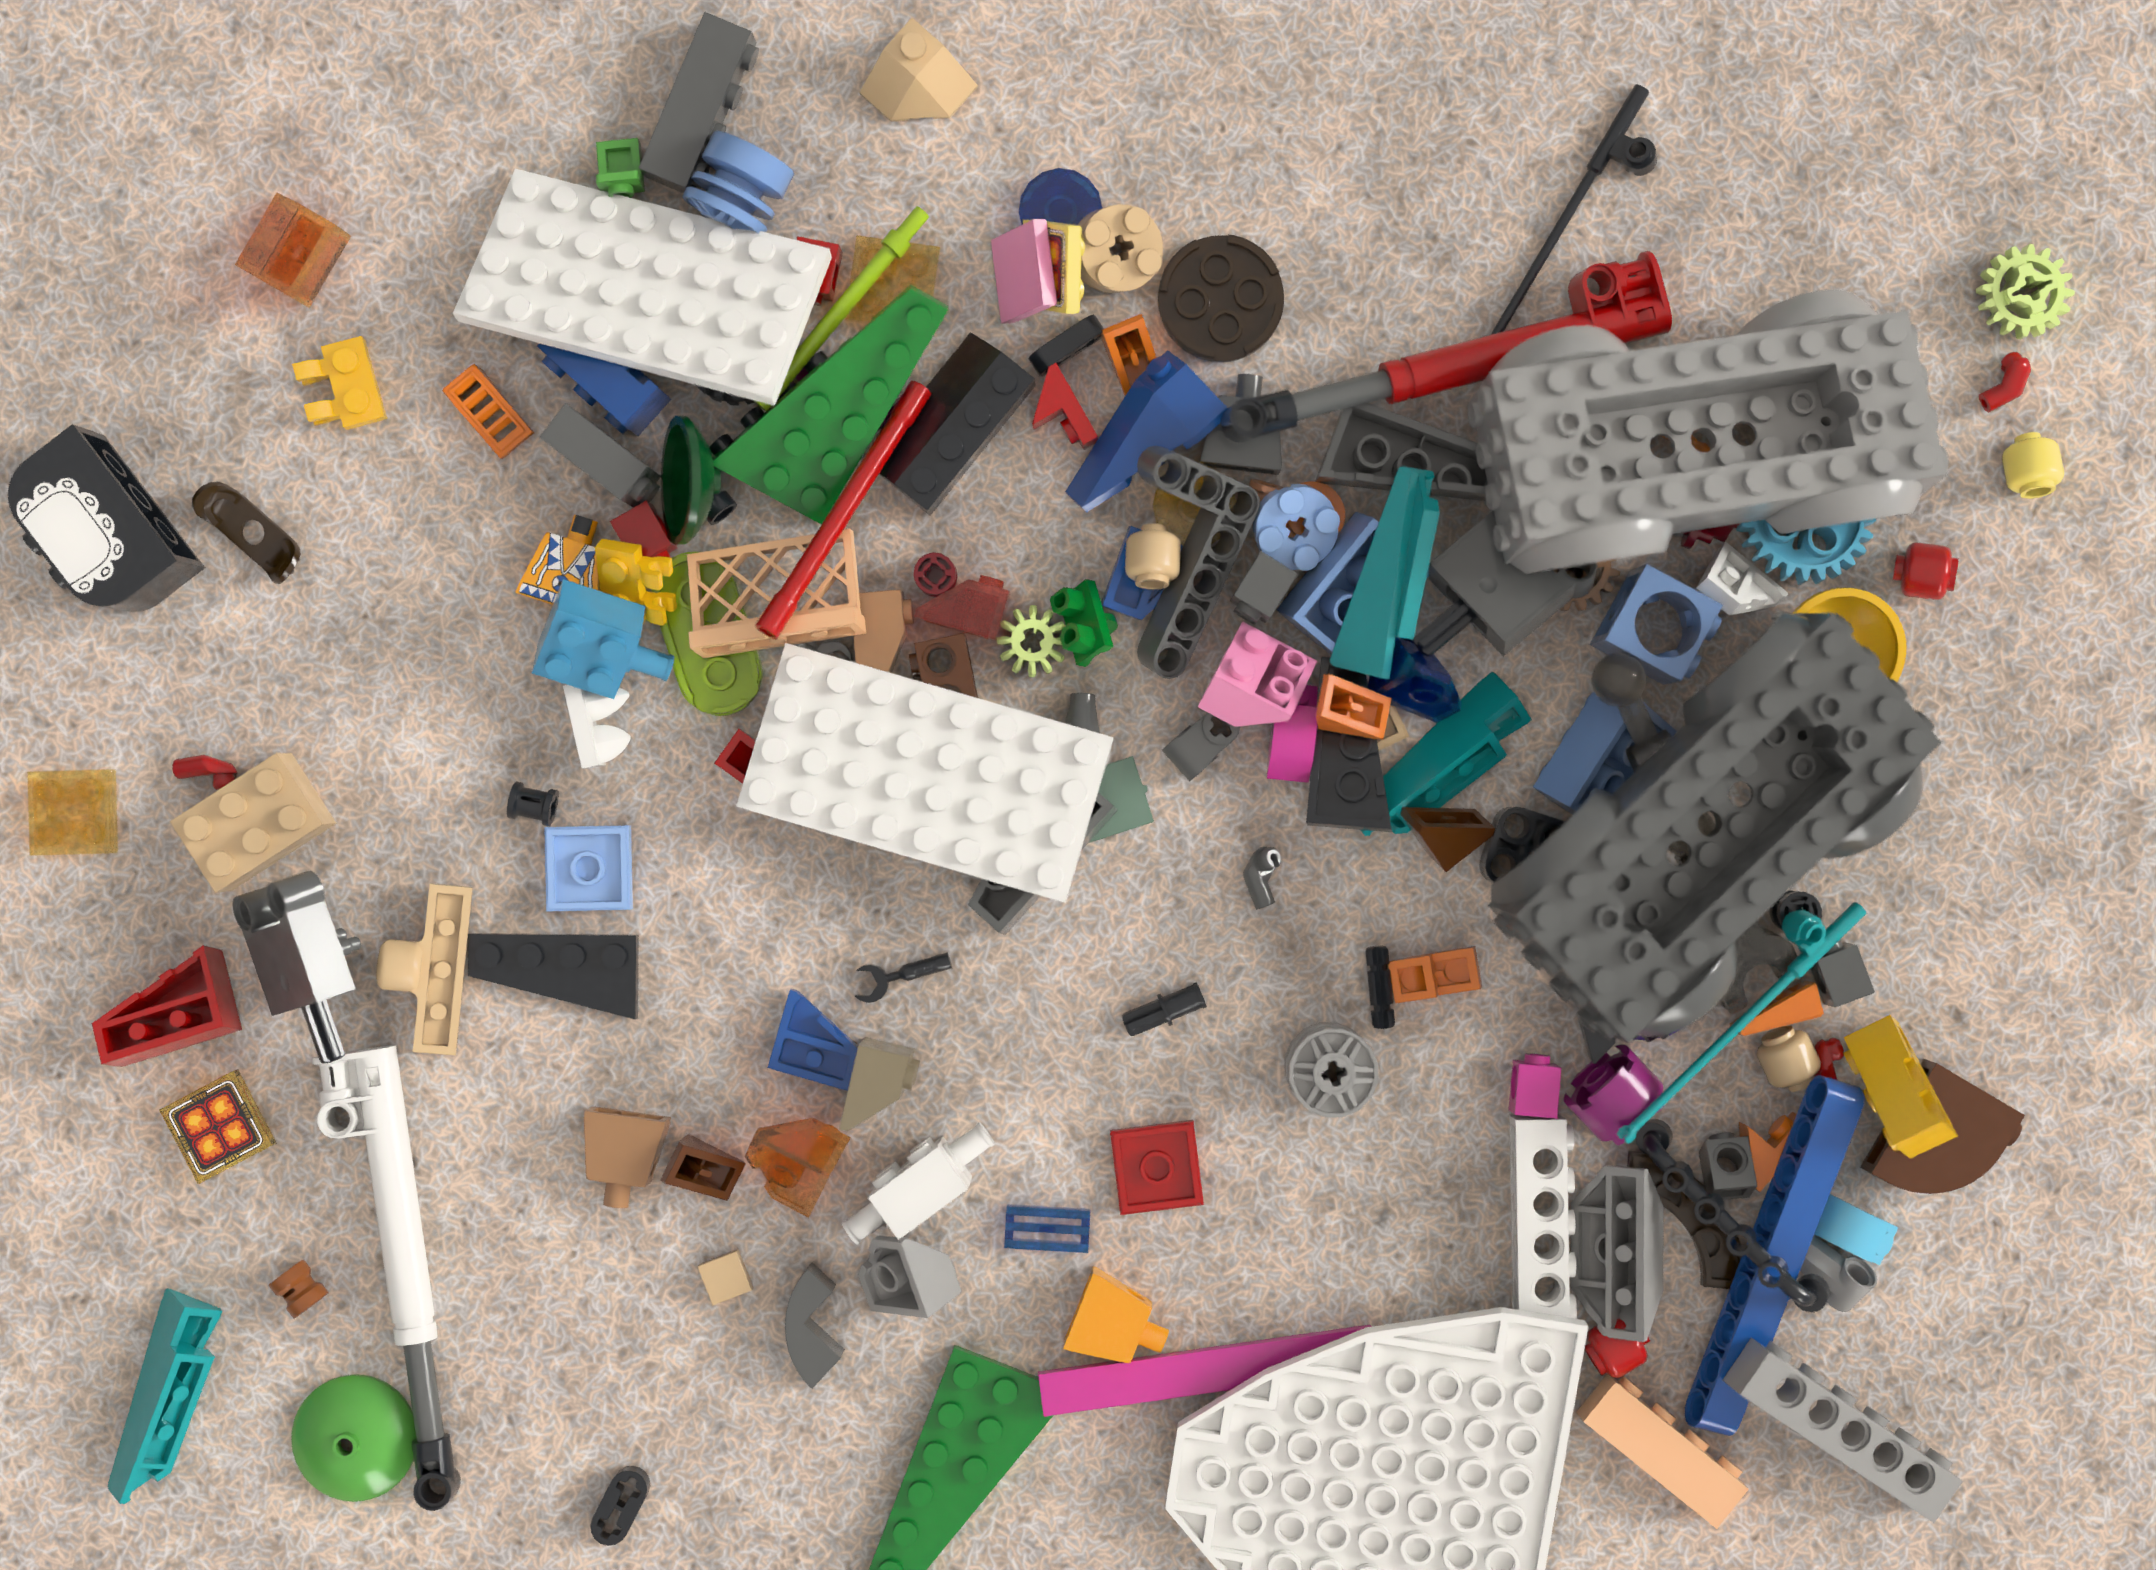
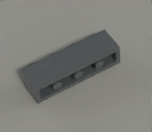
M704 11L639 166L640 171L646 178L681 193H684L686 187L701 188L691 177L695 171L709 173L710 166L703 160V152L714 131L726 132V125H723L728 110L734 111L739 104L743 91L742 86H739L743 74L745 70L748 72L752 71L758 58L759 48L755 47L757 42L752 31Z

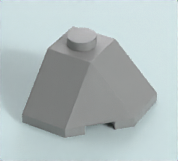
M875 1237L868 1249L871 1252L870 1256L861 1265L858 1272V1277L870 1310L874 1312L929 1318L962 1292L956 1277L955 1267L948 1254L907 1238H900L898 1240L897 1237Z

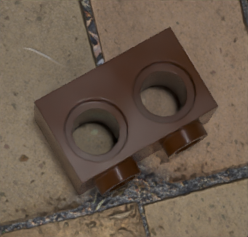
M964 633L914 643L916 653L909 654L913 679L921 678L923 683L978 698L967 638ZM945 649L951 654V666L948 670L941 673L932 671L929 666L930 655L935 650Z

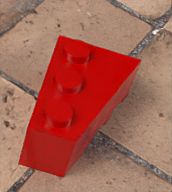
M205 945L201 946L192 953L193 956L176 968L165 971L159 976V980L142 992L134 993L91 1023L101 1064L125 1067L242 1030L223 951Z

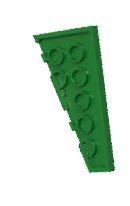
M910 284L879 311L857 334L839 346L838 350L825 362L820 363L776 401L775 406L772 405L770 410L754 424H750L730 445L712 457L714 467L822 525L948 312V305Z
M954 1345L869 1570H927L1054 1416L1044 1417L1039 1377Z

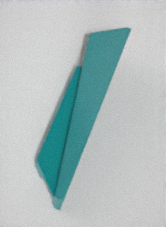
M1405 466L1398 468L1330 657L1331 665L1389 679L1395 636L1414 640L1440 514L1438 500L1429 497L1434 478L1433 471Z
M1490 672L1478 682L1383 776L1391 827L1394 834L1411 831L1400 815L1402 807H1442L1507 756L1499 743L1500 740L1532 721L1518 696L1496 673ZM1360 830L1364 834V836H1370L1373 832L1369 830Z
M169 1288L165 1289L108 1481V1490L119 1504L129 1502L132 1491L151 1478L158 1482L171 1473L215 1358L208 1349L203 1348L223 1311L216 1306Z

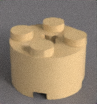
M1126 204L1111 205L1087 214L1078 224L1082 228V236L1085 241V251L1083 256H1081V279L1093 289L1109 294L1134 290L1146 284L1161 268L1163 256L1162 236L1157 224L1144 209ZM1120 243L1122 252L1118 255H1111L1109 247Z

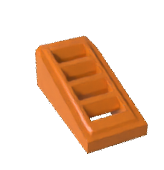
M475 364L467 368L442 390L500 459L506 457L534 433L485 372ZM479 382L481 387L464 400L461 396ZM490 395L494 400L475 414L472 409ZM502 409L505 414L487 428L483 423ZM513 422L517 427L498 442L494 436Z
M1811 981L1800 982L1780 993L1738 1035L1746 1036L1822 1017L1824 1012L1816 983ZM1740 1017L1736 1018L1733 1022L1729 1023L1730 1026H1731L1735 1021H1737Z

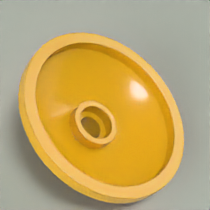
M1831 588L1809 597L1793 611L1792 614L1834 613L1842 616L1853 628L1851 635L1859 645L1870 649L1880 661L1878 667L1885 676L1896 682L1899 680L1906 659L1905 632L1897 614L1878 596L1857 588Z

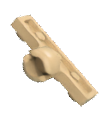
M430 883L425 932L422 940L415 942L389 939L379 949L376 970L377 985L383 990L411 992L417 997L413 1052L456 1056L473 887Z

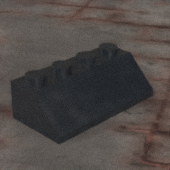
M970 332L926 386L932 395L913 425L906 430L879 475L931 516L1035 388V378L1003 352Z

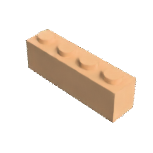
M1607 1373L1578 1409L1577 1414L1584 1423L1717 1529L1749 1490L1739 1479L1743 1472L1723 1455L1718 1461L1706 1452L1710 1445L1691 1429H1688L1683 1434L1672 1424L1676 1421V1418L1659 1403L1656 1402L1651 1408L1643 1402L1640 1396L1644 1392L1628 1378L1622 1376L1617 1381Z

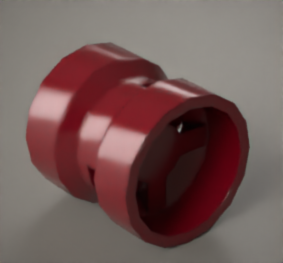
M932 552L925 554L914 566L913 576L915 583L923 593L930 597L939 598L947 596L957 584L958 574L956 567L942 553Z

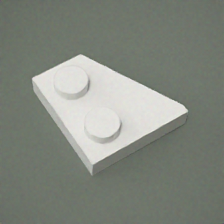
M1727 542L1714 553L1697 586V589L1703 595L1722 604L1721 609L1729 616L1776 607L1788 595L1787 591Z

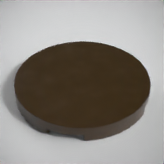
M1228 234V236L1217 235L1194 240L1182 247L1172 257L1162 274L1158 291L1159 313L1169 336L1180 348L1190 355L1212 362H1231L1245 358L1267 343L1280 322L1284 308V289L1279 270L1271 257L1261 247L1245 238Z

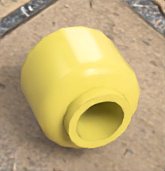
M2029 432L2017 436L2014 439V444L2007 447L2002 454L2007 487L2013 492L2020 493L2022 498L2033 499L2047 496L2055 491V486L2064 477L2059 445L2053 439L2041 437L2040 433Z

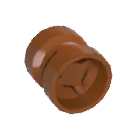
M304 1259L268 1285L276 1296H282L287 1302L286 1310L293 1319L329 1293L321 1282H315L310 1276L311 1268Z

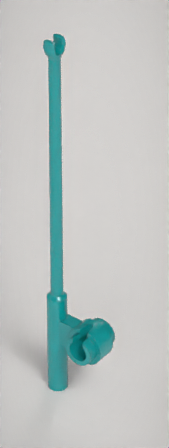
M1853 902L1826 929L1819 917L1805 910L1790 912L1784 918L1782 930L1786 938L1798 946L1801 954L1787 966V972L1631 1124L1621 1127L1617 1131V1136L1620 1139L1624 1138L1627 1144L1633 1142L1637 1131L1794 979H1800L1867 914L1866 910L1857 902Z

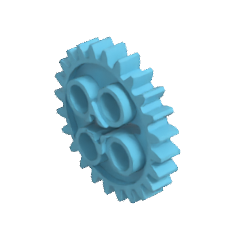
M1876 518L1802 530L1800 532L1796 531L1786 533V536L1778 535L1766 519L1741 523L1736 528V531L1749 533L1750 537L1743 542L1742 547H1756L1757 551L1751 559L1753 562L1763 557L1768 560L1765 573L1768 574L1778 567L1781 568V581H1785L1795 573L1798 585L1806 582L1810 575L1813 582L1819 584L1825 580L1826 574L1831 579H1834L1842 574L1841 568L1845 570L1850 569L1856 564L1853 557L1859 558L1866 553L1867 550L1861 543L1868 542L1874 535L1864 529V527L1873 524ZM1812 534H1817L1823 538L1826 544L1825 551L1816 548L1812 541ZM1798 535V550L1793 549L1792 544L1795 536Z

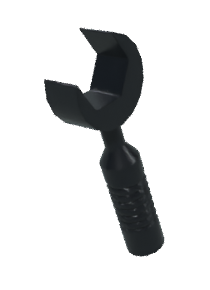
M946 952L931 958L903 965L899 971L886 974L877 965H864L856 971H871L877 986L871 995H855V997L866 1003L876 1002L885 995L891 981L898 979L910 981L952 969L949 954Z

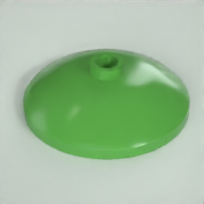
M354 1374L331 1379L308 1395L295 1416L291 1442L296 1464L306 1480L317 1490L329 1497L352 1502L379 1497L394 1488L404 1478L414 1461L412 1441L416 1439L412 1409L400 1392L378 1378ZM341 1439L351 1441L353 1445L352 1451H345L342 1448Z

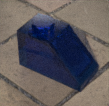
M1395 637L1389 679L1369 675L1368 689L1392 698L1390 705L1435 723L1460 712L1462 703L1453 680L1434 654L1427 657L1420 653L1412 639Z

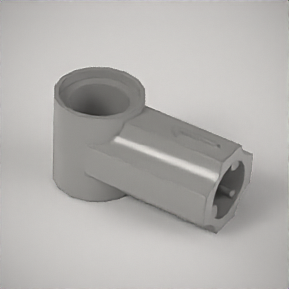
M1815 1235L1813 1236L1800 1271L1805 1275L1815 1274L1822 1277L1827 1282L1830 1290L1827 1303L1838 1311L1848 1312L1876 1286V1273L1863 1259L1855 1256L1844 1258Z

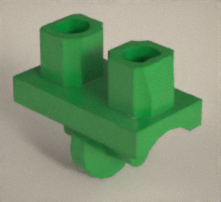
M1085 579L1075 588L1063 587L1051 596L1050 603L1053 613L1062 615L1066 625L1060 634L1062 647L1064 650L1073 652L1076 665L1086 667L1091 664V660L1095 656L1114 647L1110 634L1118 628L1117 619L1111 613H1104L1095 581Z

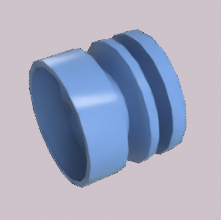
M714 131L703 152L702 158L716 173L712 175L695 171L691 178L706 192L698 188L686 187L682 198L697 209L702 216L714 219L730 228L750 230L756 233L760 231L767 232V227L753 217V215L766 220L773 219L774 211L760 199L762 195L773 199H783L794 176L793 170L770 153L739 137L722 131Z

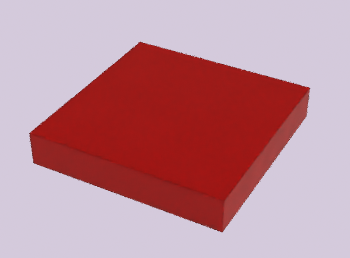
M1193 1120L1110 1130L1120 1215L1204 1205Z

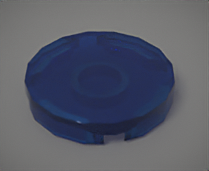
M1056 168L1040 173L1028 183L1020 198L1019 217L1021 225H1023V220L1046 219V221L1078 225L1087 214L1103 207L1099 192L1089 178L1075 170Z

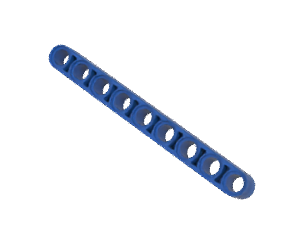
M1820 1075L1814 1077L1806 1089L1753 1227L1757 1237L1756 1241L1771 1256L1783 1258L1788 1265V1273L1795 1280H1797L1864 1106V1094L1860 1087ZM1746 1255L1742 1256L1688 1395L1684 1413L1685 1420L1689 1426L1726 1436H1731L1738 1430L1749 1400L1732 1389L1723 1381V1378L1751 1338L1765 1347L1770 1341L1773 1342L1789 1297L1779 1287L1768 1288L1760 1282L1758 1278L1759 1267ZM1766 1268L1771 1276H1780L1776 1268Z

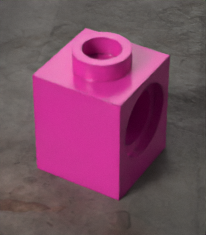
M1526 1053L1524 1061L1513 1060L1508 1110L1514 1115L1557 1119L1562 1068L1555 1063H1550V1056Z

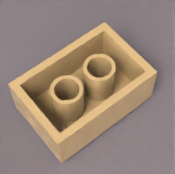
M275 753L169 821L215 893L233 891L337 824L292 753Z

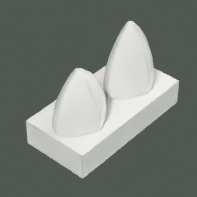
M564 685V694L581 768L591 769L606 765L605 762L614 759L626 748L631 736L614 726L597 725L596 721L608 717L617 711L630 696L629 692L619 687L615 698L611 699L570 685Z

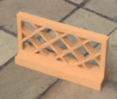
M850 528L843 530L836 543L843 542L844 556L834 569L824 562L822 563L821 567L830 574L815 592L808 588L805 590V593L811 598L800 611L793 613L777 640L767 637L756 629L755 624L761 615L748 619L740 610L754 592L768 602L771 601L772 598L758 587L773 569L788 578L790 574L778 566L777 563L788 550L799 549L804 553L815 534L687 554L693 631L689 632L690 649L702 658L781 647L785 646V643L794 645L866 634L865 617L861 614L853 531ZM774 553L770 559L764 555ZM759 556L766 564L750 582L736 570L747 557ZM732 560V562L729 565L724 561ZM718 562L725 570L713 586L709 588L701 582L700 564ZM844 569H846V579L840 575ZM732 575L747 585V588L733 605L718 595ZM838 579L847 586L848 603L830 606L821 598ZM702 589H704L707 592L703 598ZM714 598L729 609L719 623L704 625L703 612ZM817 603H820L823 606L821 608L813 609L817 605ZM736 615L742 619V620L732 621V620L735 618Z

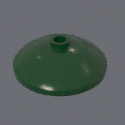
M674 416L667 428L663 445L661 503L664 524L670 541L675 545H686L697 535L710 513L713 495L720 492L721 474L719 469L714 468L710 447L698 426L688 416Z

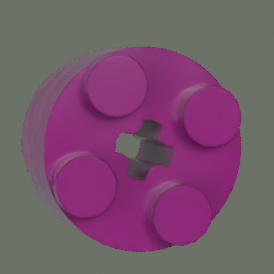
M1625 1044L1615 1046L1620 1051L1619 1053L1610 1056L1606 1052L1597 1063L1589 1062L1570 1083L1576 1089L1572 1097L1565 1092L1563 1099L1567 1107L1600 1141L1612 1140L1617 1146L1625 1143L1624 1138L1620 1139L1617 1136V1131L1621 1127L1631 1124L1663 1092V1083Z

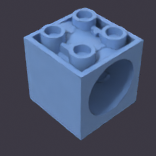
M1645 564L1629 571L1590 645L1663 685L1680 682L1684 677L1689 679L1697 669L1701 661V656L1697 652L1704 639L1710 641L1716 634L1722 622V618L1717 615L1723 605L1656 568ZM1660 599L1670 604L1678 613L1682 626V637L1676 649L1654 655L1640 643L1635 631V618L1642 603L1646 605Z

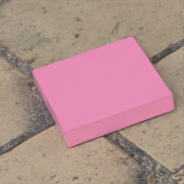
M1033 219L992 239L991 246L1001 323H1015L1057 305L1046 219Z

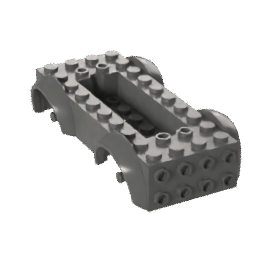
M1778 612L1771 618L1776 621L1745 653L1717 678L1683 703L1685 725L1614 793L1594 788L1589 793L1590 796L1584 804L1550 838L1515 868L1492 883V902L1488 906L1497 915L1493 919L1494 924L1509 939L1515 936L1525 947L1521 951L1523 957L1535 969L1540 970L1543 968L1551 976L1552 980L1548 983L1549 986L1564 1001L1567 1002L1571 999L1580 1009L1576 1016L1591 1032L1595 1033L1598 1030L1609 1040L1615 1037L1630 1043L1636 1036H1663L1679 1031L1698 1021L1713 1009L1729 990L1735 978L1738 964L1735 941L1821 858L1848 857L1866 851L1890 837L1915 812L1922 798L1923 790L1921 762L1942 742L1932 732L1934 725L1930 719L1911 707L1905 699L1907 693L1904 688L1895 680L1885 676L1878 667L1880 665L1878 657L1870 649L1859 645L1851 635L1853 628L1842 616L1834 613L1791 614ZM1742 781L1749 786L1751 797L1747 804L1736 807L1729 799V790L1733 784ZM1710 811L1715 817V827L1711 833L1703 835L1698 829V820L1704 812ZM1680 840L1688 846L1689 857L1682 865L1674 866L1667 858V849L1671 843Z

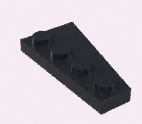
M1321 657L1317 706L1324 674L1336 676L1368 689L1366 674L1335 667L1330 664V657ZM1317 725L1306 818L1308 826L1392 832L1377 739L1318 729Z
M468 934L469 977L635 1020L638 1019L639 935Z

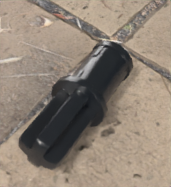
M1195 982L1191 986L1164 997L1158 994L1157 1000L1125 1012L1122 1015V1020L1128 1034L1135 1036L1167 1022L1171 1026L1173 1025L1172 1020L1201 1008L1204 1009L1207 1005L1197 982Z

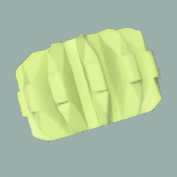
M1036 605L1030 606V619L1024 620L1022 612L1019 609H1015L1013 615L1019 624L1015 627L1005 620L1001 623V627L1012 633V636L997 637L998 645H1012V649L1000 655L1002 661H1008L1017 655L1019 658L1013 664L1012 671L1019 673L1024 663L1027 662L1029 663L1028 675L1031 678L1036 677V663L1041 662L1044 671L1049 674L1053 670L1046 659L1051 656L1056 661L1063 662L1065 658L1060 652L1053 650L1054 646L1062 647L1060 637L1054 638L1053 635L1062 631L1065 627L1062 621L1057 622L1049 628L1048 623L1053 617V611L1048 609L1041 621L1037 620L1038 611ZM1030 630H1034V635H1037L1039 631L1044 636V639L1039 642L1041 650L1032 653L1031 648L1025 651L1021 646L1026 641L1024 634Z

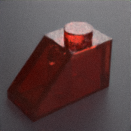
M980 575L978 582L968 579L916 608L914 617L918 620L997 642L1011 593L1003 589L1004 581Z

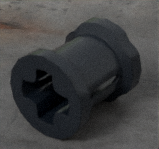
M516 781L509 794L507 817L516 819L518 816L536 819L542 821V825L550 827L555 819L559 791L550 789L548 792L526 788L524 783Z

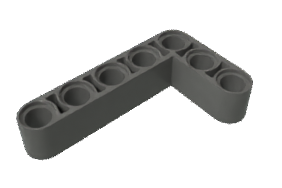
M1156 445L1148 447L1139 456L1137 469L1140 477L1155 487L1201 507L1180 552V574L1175 580L1169 582L1167 588H1164L1137 649L1138 659L1142 665L1162 678L1172 679L1184 672L1256 517L1260 501L1256 490L1167 448ZM1168 460L1166 473L1159 477V466L1162 462ZM1203 476L1202 487L1194 493L1195 482ZM1237 492V502L1229 509L1230 498ZM1220 531L1218 543L1211 547L1213 536ZM1202 570V579L1193 586L1194 577ZM1185 609L1184 618L1180 623L1176 624V616ZM1167 648V656L1158 663L1159 654Z

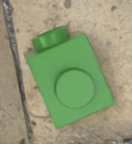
M630 138L596 142L599 174L595 176L599 190L608 192L609 197L617 194L632 198L634 193L645 192L644 175L639 169L642 161L639 139Z

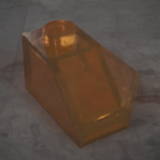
M815 1118L771 1125L757 1129L745 1154V1158L752 1169L760 1168L766 1177L767 1182L764 1187L772 1199L809 1218L851 1137L843 1134L836 1127L825 1124Z

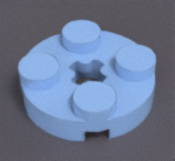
M1291 484V486L1280 490L1275 489L1261 500L1258 512L1252 523L1256 545L1260 552L1262 551L1289 569L1308 571L1315 568L1333 549L1338 536L1340 517L1334 510L1331 501L1311 486ZM1299 517H1303L1302 525L1305 527L1304 532L1301 535L1297 534L1294 538L1288 537L1290 530L1285 527L1286 523L1289 520L1296 522Z

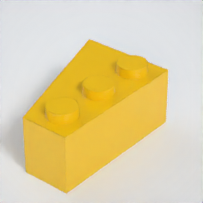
M1888 1015L1843 1037L1849 1049L1843 1052L1846 1061L1855 1075L1860 1073L1866 1086L1863 1089V1094L1873 1112H1878L1884 1125L1882 1131L1893 1151L1900 1150L1911 1159L1958 1137L1903 1029L1893 1016Z

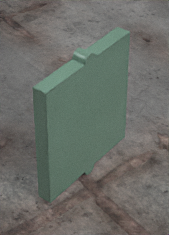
M1133 756L1106 765L1098 792L1118 811L1089 843L1154 822L1145 795L1148 787L1142 785Z

